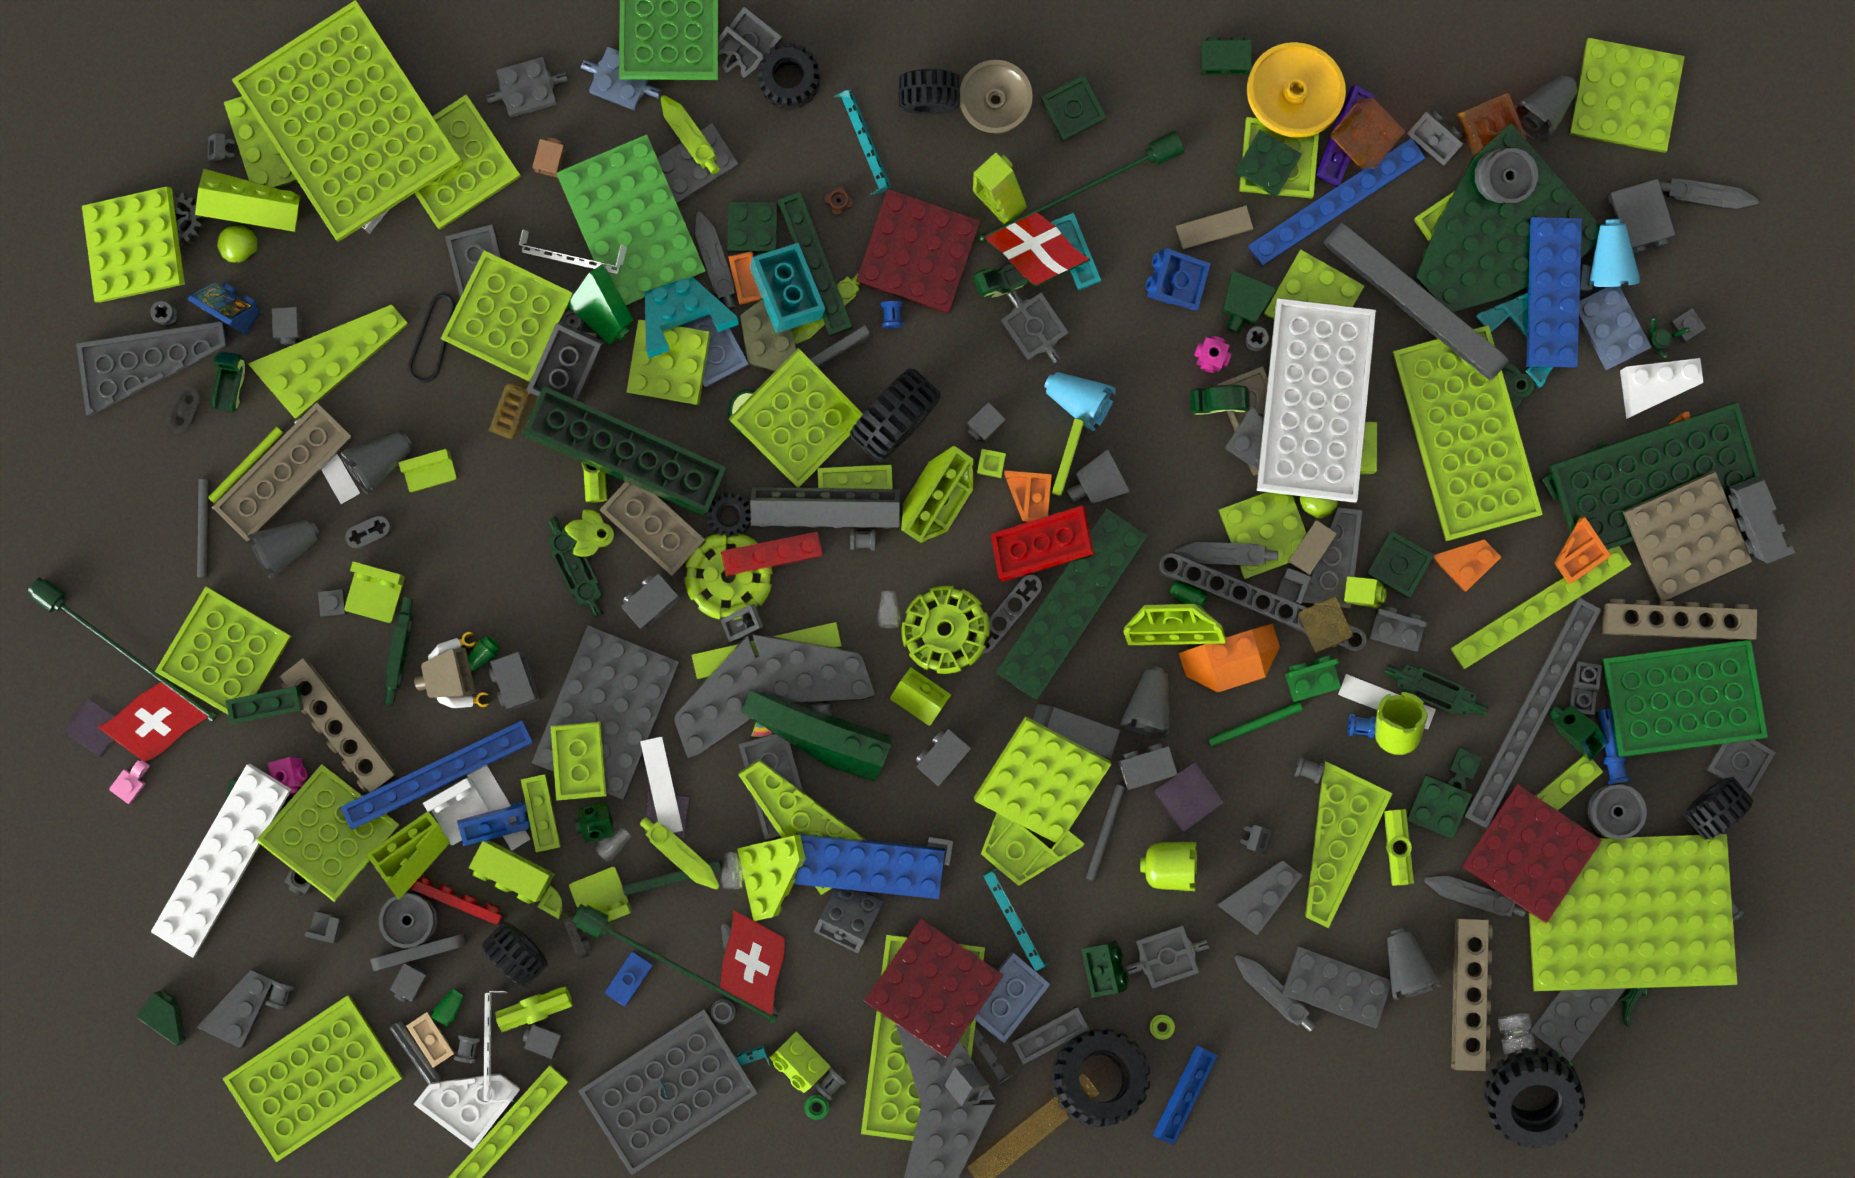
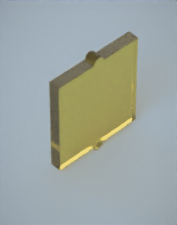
M1336 597L1320 604L1316 602L1313 607L1298 613L1315 653L1330 646L1336 647L1337 643L1353 637Z

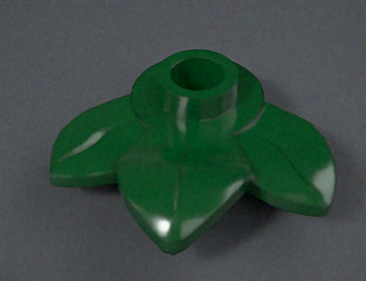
M1507 363L1502 369L1512 408L1515 410L1521 405L1523 398L1533 393L1535 383L1529 375L1521 373L1517 366ZM1520 381L1526 382V388L1523 390H1519L1517 387Z

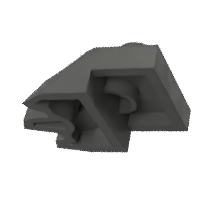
M744 6L731 25L727 26L718 37V55L724 53L728 55L722 65L724 71L728 73L736 65H740L742 67L740 73L745 78L763 61V55L765 53L769 54L770 48H776L784 37Z

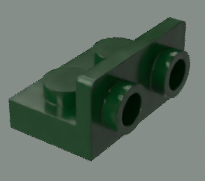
M1117 941L1081 949L1091 998L1117 994L1127 990L1128 976L1123 970V954Z

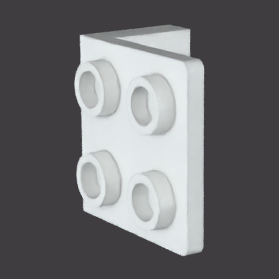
M471 778L462 780L423 803L427 812L433 813L441 829L449 839L450 845H455L462 841L457 820L489 812Z

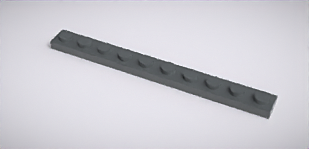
M1577 598L1463 817L1484 828L1488 827L1602 609L1581 598Z

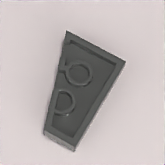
M1251 407L1224 449L1259 471L1264 421L1255 409Z
M254 969L250 970L197 1028L239 1048H243L273 986L272 981L275 979Z

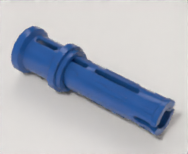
M1611 709L1597 711L1601 732L1607 742L1605 746L1607 757L1604 758V764L1607 765L1610 778L1608 785L1628 782L1630 777H1627L1624 764L1626 757H1619L1617 752Z

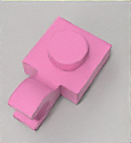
M138 760L131 769V772L127 769L121 772L109 790L126 803L131 804L145 786V783L140 779L149 769L150 765L142 760Z

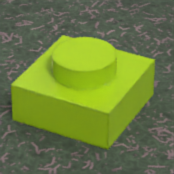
M982 449L977 474L1001 478L1006 453Z

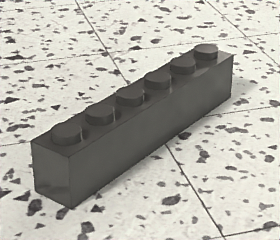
M752 487L751 526H808L811 528L819 526L834 528L882 527L890 529L899 527L900 489Z

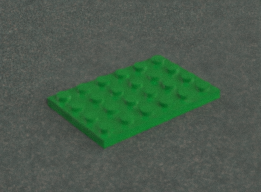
M1751 640L1602 660L1619 757L1768 738Z

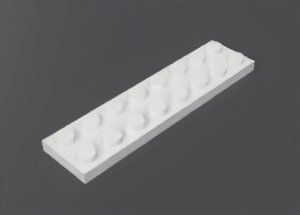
M250 763L246 765L151 930L153 934L192 958L197 955L260 846L257 838L277 816L292 789Z

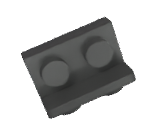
M1429 108L1407 134L1444 166L1466 142V139L1463 137L1465 134L1457 126L1453 125L1451 127L1446 123V117L1436 109L1433 111Z
M1384 606L1383 610H1376L1369 639L1418 652L1424 628L1427 626V622L1422 621V616L1412 613L1403 616L1398 614V609Z

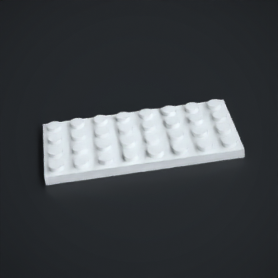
M1277 299L1257 491L1357 502L1376 310Z

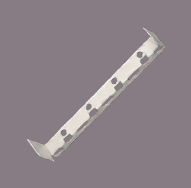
M524 229L519 241V245L523 246L522 253L593 269L604 264L607 265L604 267H606L608 272L618 274L620 265H623L627 247L621 244L617 263L614 266L525 246L523 244L527 243L529 232ZM528 247L530 251L524 250V248ZM545 251L552 253V256L545 255ZM567 256L575 258L574 261L567 260ZM589 261L597 263V265H590ZM612 266L617 267V271L612 270Z
M489 991V993H485L484 1101L509 1102L513 1100L490 1099L492 993L508 992ZM487 1042H489V1051H487Z

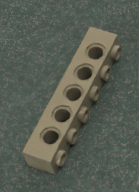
M1610 599V603L1603 605L1602 634L1756 640L1757 610L1749 609V605L1734 604V609L1725 608V604L1709 603L1708 608L1700 607V603L1685 602L1684 606H1675L1673 601H1660V605H1650L1648 600H1635V604H1625L1624 599ZM1627 611H1631L1635 615L1633 624L1625 621V613ZM1652 612H1656L1660 617L1657 625H1653L1650 622L1649 616ZM1677 613L1682 614L1684 617V624L1682 626H1678L1674 621ZM1701 614H1705L1709 618L1707 627H1703L1699 622ZM1726 615H1730L1734 620L1732 628H1728L1724 624Z
M302 658L279 676L283 681L281 683L283 689L299 686L304 708L301 712L304 715L308 713L314 720L311 722L314 729L319 734L324 733L328 738L326 742L328 747L335 754L339 752L344 759L341 763L349 773L354 772L359 778L356 782L365 793L367 791L371 793L385 786L398 776L308 659ZM305 682H309L312 685V691L307 696L301 690ZM321 701L327 704V711L323 715H320L316 709ZM338 720L342 723L343 728L336 735L332 731V724ZM350 740L356 741L358 745L357 751L353 754L347 750V744ZM366 759H369L373 764V769L369 773H365L362 770V763Z
M1455 918L1451 1068L1454 1070L1486 1071V1065L1490 1063V1052L1486 1050V1040H1490V1025H1487V1015L1491 1013V1001L1487 1000V990H1491L1492 984L1491 975H1488V965L1492 963V951L1488 950V940H1492L1493 929L1487 919ZM1473 937L1479 940V947L1475 951H1471L1468 948V941ZM1476 962L1479 966V971L1476 975L1470 976L1467 972L1468 965ZM1475 987L1478 990V997L1474 1001H1469L1467 991ZM1474 1012L1477 1014L1478 1021L1475 1025L1469 1026L1466 1018L1468 1014ZM1470 1038L1477 1040V1047L1473 1051L1466 1049V1042Z

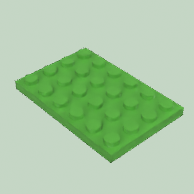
M647 134L556 173L594 261L616 266L621 244L627 247L623 265H620L618 274L608 272L625 305L644 298L645 292L705 272V268ZM612 266L611 269L617 271V267Z

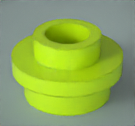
M1160 1014L1151 1020L1150 1031L1155 1038L1165 1040L1174 1033L1175 1025L1169 1016ZM1159 1023H1166L1167 1028L1165 1031L1158 1030L1157 1026Z

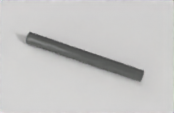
M199 479L197 578H207L209 479Z
M1116 784L1085 879L1095 882L1126 788L1124 786Z

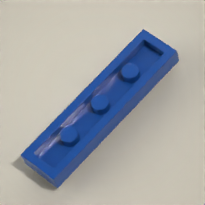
M1198 1045L1196 1046L1157 1124L1153 1136L1172 1145L1175 1144L1218 1057L1217 1054Z

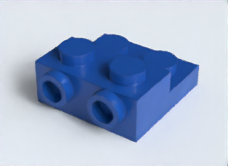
M1171 249L1159 250V253L1157 252L1152 259V266L1155 267L1153 276H1150L1146 281L1147 297L1167 304H1175L1192 311H1198L1211 263Z

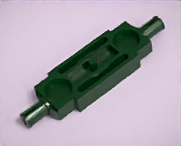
M556 516L552 520H547L553 532L547 539L552 548L550 552L571 595H575L580 606L588 605L594 618L598 617V614L602 615L603 612L597 602L602 596L597 585L599 581L587 556L583 558L593 576L592 580L589 579L581 559L573 554L577 540H574L565 529L561 528ZM558 554H560L565 564L564 567L575 584L574 589H572L558 561Z
M403 597L397 626H394L385 674L387 675L384 705L394 706L396 692L401 687L414 618L411 614L414 599Z
M1389 664L1386 666L1387 669H1385L1384 674L1397 678L1398 688L1408 691L1407 693L1417 696L1426 703L1452 714L1456 712L1463 716H1467L1473 711L1485 717L1487 713L1482 710L1488 712L1489 707L1475 702L1476 694L1465 689L1464 685L1420 666L1416 668L1406 664L1402 670ZM1423 673H1428L1456 685L1458 689L1454 690L1439 681L1423 676ZM1420 691L1427 694V696L1450 704V707L1441 706L1414 694V692Z

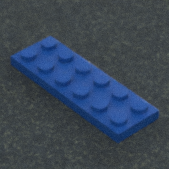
M1532 217L1530 220L1526 367H1578L1582 218Z
M796 833V835L800 834L806 859L802 867H799L794 878L796 880L794 884L939 899L945 855L944 848Z

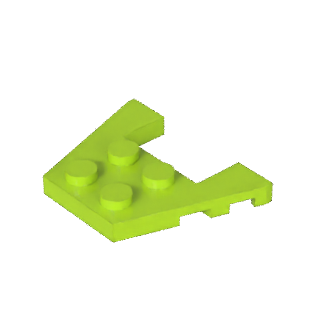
M996 813L981 855L1019 886L1080 849L1084 843L1067 830L1050 849L1025 827Z

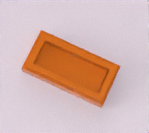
M752 251L728 257L739 305L762 299L750 271L753 257Z

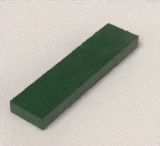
M719 861L708 864L711 866L713 873L723 870ZM681 870L623 885L624 887L622 888L625 896L691 878Z

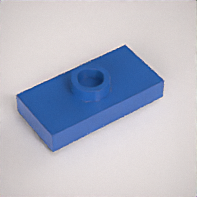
M632 951L605 991V994L625 1007L653 964Z

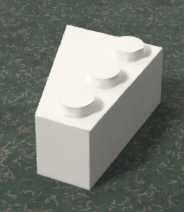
M1700 358L1628 366L1620 370L1626 419L1702 384L1703 376Z

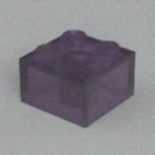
M1192 762L1178 772L1176 776L1171 777L1153 790L1182 832L1224 803L1195 762Z

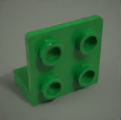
M1330 656L1313 660L1314 665L1307 667L1306 662L1289 667L1290 672L1284 675L1292 702L1341 689L1334 666L1339 663L1338 659L1331 660Z

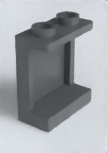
M1658 179L1611 192L1606 196L1608 206H1613L1616 219H1621V223L1626 224L1633 254L1645 251V246L1654 244L1655 248L1670 243L1669 239L1675 236Z

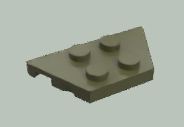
M762 299L740 315L749 365L759 368L763 367L775 372L796 350L793 328L776 334Z

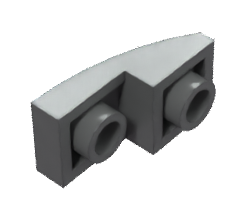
M1577 661L1571 686L1569 706L1572 705L1586 717L1592 718L1595 713L1597 691L1600 687L1602 665Z

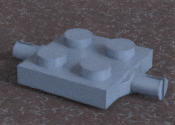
M607 47L598 65L585 59L581 65V69L594 74V79L589 89L590 94L634 111L644 94L657 99L660 97L662 89L649 85V80L619 79L618 50Z

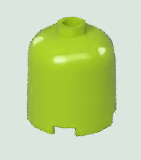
M1402 692L1401 695L1394 696L1387 694L1381 699L1377 709L1375 738L1379 746L1386 752L1394 755H1404L1418 747L1428 717V712H1426L1423 706L1424 702L1413 694Z
M1158 842L1152 844L1147 850L1146 858H1141L1140 871L1145 873L1149 885L1157 889L1196 891L1197 842Z

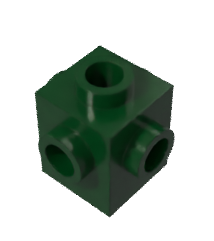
M607 802L578 808L579 819H575L577 833H582L585 843L614 836L613 820Z

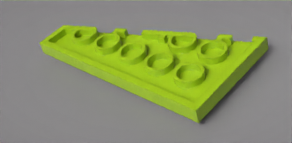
M389 305L250 362L248 365L291 415L298 420L316 402L318 403L409 324L393 305Z
M760 759L738 772V775L781 838L801 833L866 840ZM815 886L821 895L832 889Z
M1324 761L1305 917L1329 928L1393 793Z

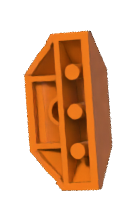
M1272 623L1227 637L1226 644H1204L1178 654L1187 678L1218 693L1265 678L1280 645Z

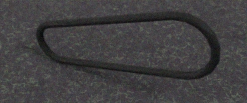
M438 294L432 299L409 360V373L418 382L432 381L440 370L446 345L445 341L442 342L437 367L431 377L426 379L417 377L412 371V363L434 303L438 298L445 297L451 302L449 322L454 312L455 303L452 297L447 294Z

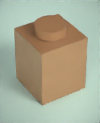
M550 137L547 138V141L539 140L532 166L535 172L558 178L556 173L561 171L566 154V148L561 144V141Z

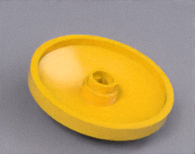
M1298 42L1280 44L1264 52L1252 67L1247 82L1248 101L1255 116L1270 130L1288 137H1308L1328 128L1338 117L1346 95L1344 77L1336 62L1321 49Z

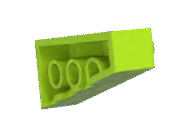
M994 153L974 172L973 192L1003 224H1006L1019 216L1027 208L1015 174L1011 169L1012 163L1006 156L1002 155L1000 157L997 153Z
M204 169L198 188L195 215L295 232L301 195L295 194L292 191L280 190Z

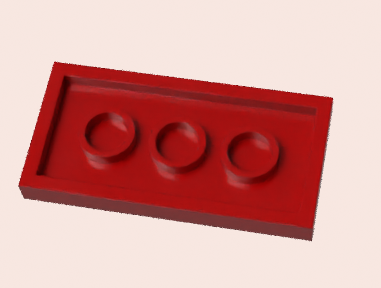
M1083 506L991 533L998 577L1002 582L1094 554L1086 509Z

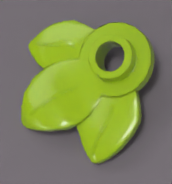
M584 509L582 520H574L565 526V531L569 536L577 540L573 550V554L576 556L586 557L594 555L599 547L610 545L614 538L611 526L603 523L601 515L594 510ZM599 531H604L606 533V536L604 538H600L597 536V533Z

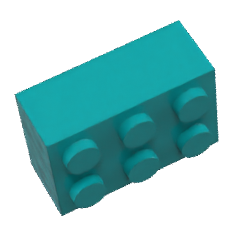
M799 243L752 257L750 271L776 334L822 319L825 307Z

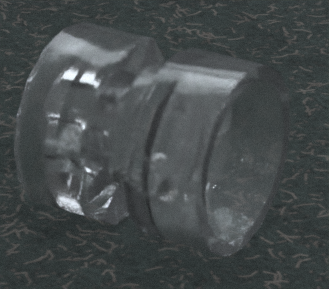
M1529 1013L1512 1014L1497 1018L1499 1032L1504 1034V1037L1501 1039L1504 1054L1522 1052L1521 1049L1529 1048V1050L1536 1048L1534 1035L1529 1033V1029L1532 1027Z

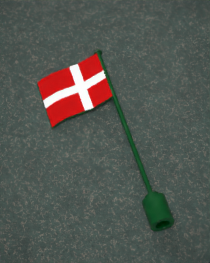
M1172 131L1149 142L1148 149L1145 150L1147 155L984 235L980 233L979 240L981 242L987 241L1000 251L1020 275L1035 286L1042 285L1089 262V258L1077 251L1062 233L1039 213L1148 159L1151 163L1156 162L1157 165H1160L1185 153L1179 136L1175 131Z

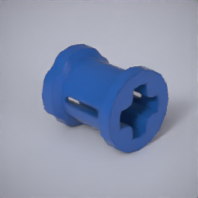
M901 301L881 303V307L884 310L882 328L895 329L904 327L903 322H901L900 307L903 306Z
M1350 714L1347 735H1368L1369 738H1373L1376 717L1363 718Z

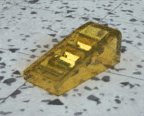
M506 384L489 431L512 440L531 393L515 385ZM511 393L516 396L521 397V400L518 401L516 399H513L509 397V394ZM506 402L517 406V411L506 407ZM502 412L514 416V419L511 420L501 416ZM498 421L510 425V430L497 425Z

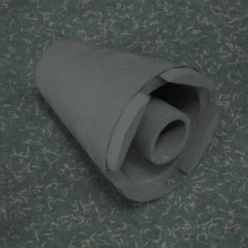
M1560 75L1517 102L1512 108L1511 114L1513 118L1515 116L1518 118L1517 126L1519 129L1536 141L1543 138L1545 139L1544 142H1547L1555 133L1578 91L1575 80L1570 76Z
M395 432L341 452V455L352 477L359 482L362 481L361 489L366 494H370L399 465L398 462L403 461L411 453L410 447L413 445L405 433L401 435L399 432Z
M307 519L251 533L247 535L248 541L254 540L255 544L251 548L264 571L267 569L271 571L268 577L273 579L318 541L316 536L320 533L313 521L309 523Z
M1150 667V670L1144 671L1121 719L1120 726L1125 725V730L1150 737L1151 733H1158V738H1164L1169 735V675L1164 673V669Z
M1405 928L1390 932L1391 937L1387 938L1393 999L1400 1000L1399 995L1405 994L1406 998L1432 991L1433 984L1440 987V979L1412 932H1406Z

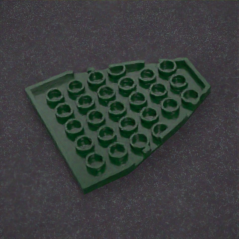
M1510 123L1472 157L1469 162L1470 165L1464 176L1459 180L1454 194L1449 198L1431 233L1432 237L1428 247L1425 248L1422 256L1423 260L1421 265L1418 266L1415 278L1430 295L1451 312L1498 300L1529 286L1530 220L1532 217L1582 218L1581 258L1597 244L1600 224L1513 124ZM1518 148L1526 151L1535 160L1538 168V182L1535 190L1528 198L1518 203H1495L1486 199L1478 191L1475 183V169L1478 161L1485 153L1494 149Z

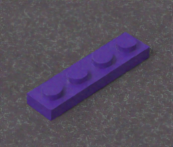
M1357 85L1351 86L1315 176L1334 186L1340 185L1376 95Z

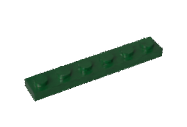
M801 191L779 199L778 202L794 244L799 243L824 304L825 311L822 318L829 336L832 337L852 329L853 326Z

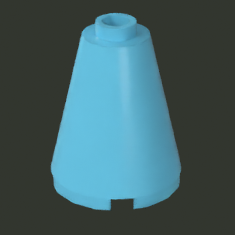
M1606 219L1605 224L1600 225L1589 285L1615 287L1621 286L1625 281H1628L1629 285L1639 284L1640 277L1626 224L1621 223V219Z
M1060 372L1049 375L1044 386L1047 388L1046 394L1075 419L1082 420L1084 422L1083 426L1090 431H1095L1094 425H1101L1113 403L1109 399L1111 393L1116 394L1115 387Z

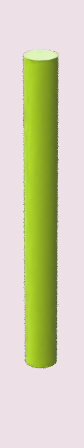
M276 426L208 498L216 504L284 434L283 431Z

